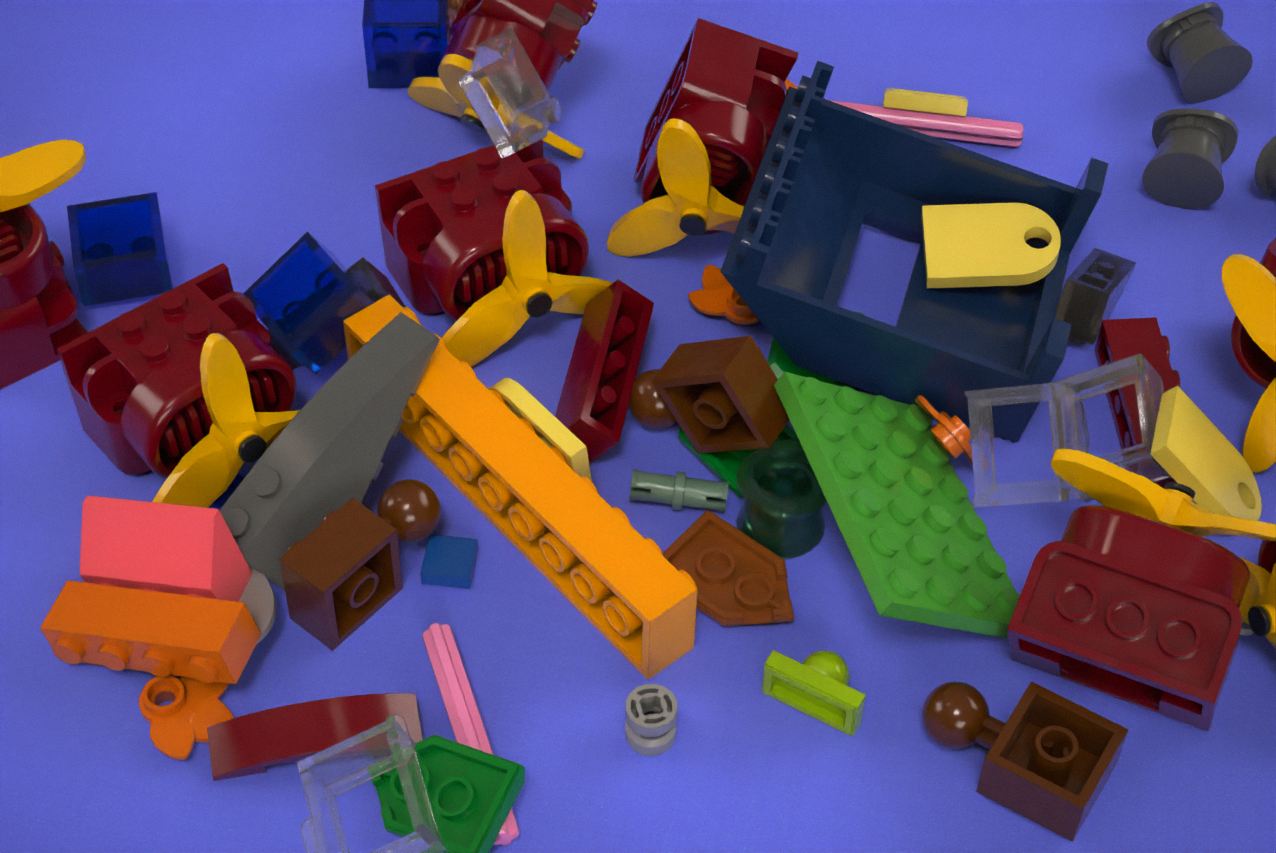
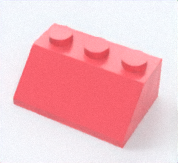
M86 496L82 503L80 576L84 582L239 601L252 575V571L219 509Z

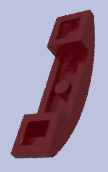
M413 693L366 694L314 700L247 714L207 727L214 781L267 772L266 766L371 749V754L373 755L415 748V743L423 740L416 694Z

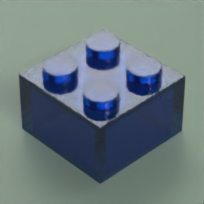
M364 0L362 29L369 88H409L414 78L439 77L438 67L451 41L448 0Z
M157 192L67 206L73 268L83 306L157 295L173 289L165 229Z
M308 231L243 293L252 301L257 317L285 350L316 375L346 347L343 320L376 302L339 259Z

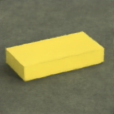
M887 87L885 89L883 107L966 117L968 100L965 96Z

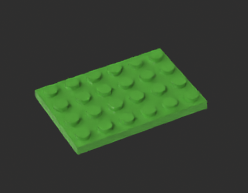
M784 372L775 382L774 387L878 614L885 617L1009 639L1007 628L1020 595L1016 592L1006 572L1007 567L1004 560L996 553L987 535L985 523L977 516L968 498L966 486L958 478L949 461V453L930 432L933 428L930 415L916 404L909 405L890 400L882 395L875 396L856 391L848 386L841 387L819 381L813 377H803Z

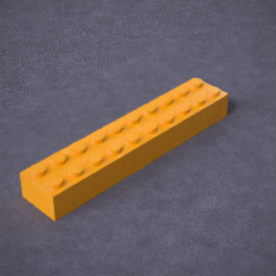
M389 294L343 320L348 360L400 312L420 324L415 313L409 307L403 308ZM434 333L440 341L416 394L409 397L401 415L403 422L399 431L647 680L693 649L698 591L691 576L682 569L677 570L665 559L661 549L652 539L642 537L631 526L629 519L620 508H612L598 494L596 487L587 477H580L573 471L557 448L553 446L549 448L536 435L530 422L523 417L518 418L506 406L502 396L494 389L489 390L480 382L471 366L465 361L460 362L448 351L441 337Z

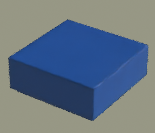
M430 534L420 573L421 584L470 589L478 553V539Z

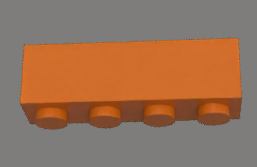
M70 580L66 581L40 627V630L51 645L55 656L66 663L102 665L117 671L123 669L145 671L160 677L173 675L194 678L203 683H213L216 681L237 684L261 636L245 602Z

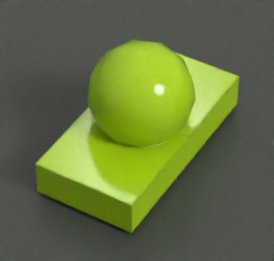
M828 650L816 651L806 657L801 664L779 652L772 651L764 665L762 692L848 735L853 736L862 721L866 694L848 686L850 680L849 669L845 659L840 655Z

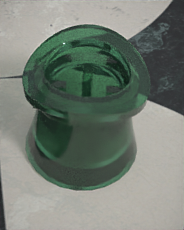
M799 439L777 441L770 448H760L747 456L737 470V485L742 495L746 498L737 516V529L782 559H791L811 551L824 536L825 518L822 508L827 500Z

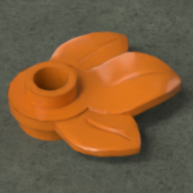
M706 265L702 277L703 289L695 290L688 294L691 304L702 313L725 316L736 324L750 325L759 322L760 320L722 275L721 269L713 265Z
M919 395L915 402L938 422L930 430L936 440L954 459L963 453L973 468L980 470L982 465L968 442L974 437L969 428L956 415L951 418L944 411L939 413L924 396Z
M171 675L166 677L157 676L148 681L140 694L139 708L145 720L151 723L150 738L155 747L170 758L185 760L190 755L195 740L201 743H209L207 727L234 718L231 711L218 700L228 688L229 683L216 681L213 683H203L194 678L181 677L178 679ZM164 701H173L168 705L159 706Z

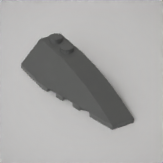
M400 312L365 343L306 403L263 453L219 510L247 564L258 572L263 573L266 578L284 591L280 558L284 556L286 550L294 542L302 541L321 524L328 513L338 510L352 497L362 504L371 481L377 480L383 466L381 459L391 437L396 438L403 422L401 415L409 397L416 394L440 341L436 335Z

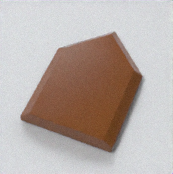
M708 509L663 552L665 559L677 570L682 569L687 572L695 582L698 591L696 608L722 626L794 621L792 602L787 585L785 560Z

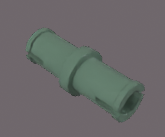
M633 469L629 500L672 504L673 510H681L682 506L718 510L725 513L729 482L686 477V472L676 471V476Z

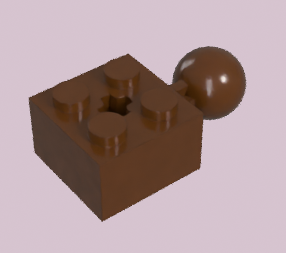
M751 336L679 344L661 369L645 371L635 378L628 405L634 419L645 427L662 429L678 422L698 453L770 448L790 420L774 387L778 379Z
M406 479L395 482L381 495L378 502L377 515L352 497L341 508L328 513L321 524L302 541L294 542L286 550L284 556L280 558L290 619L330 650L336 649L403 589L398 541L417 542L428 537L435 530L441 514L440 502L436 493L428 485L418 480Z
M954 681L939 685L927 696L922 709L924 727L936 743L951 749H962L978 743L990 749L984 759L976 792L1072 842L1114 770L1128 733V729L1032 681L1006 723L990 716L989 707L984 696L975 687L963 682Z

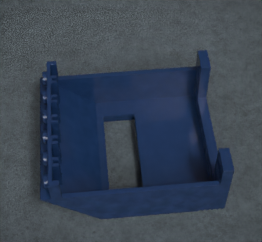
M817 61L811 78L802 75L798 89L790 86L788 88L785 101L781 107L720 272L796 366L909 405H918L915 399L919 395L924 396L939 413L944 411L951 418L956 415L967 427L974 426L976 430L983 429L985 433L992 432L994 437L1001 436L1003 440L1010 439L1012 443L1018 442L1064 360L1072 324L1056 319L1055 316L1070 253L1102 194L1109 163L1091 157L1076 188L826 100L823 97L834 66ZM1024 203L1044 211L1054 220L1059 229L1061 244L1057 263L1052 271L1039 281L1019 286L926 287L921 222L923 205ZM862 223L920 244L896 327L836 306ZM1030 238L1025 241L1030 247L1037 249L1049 245L1041 238Z

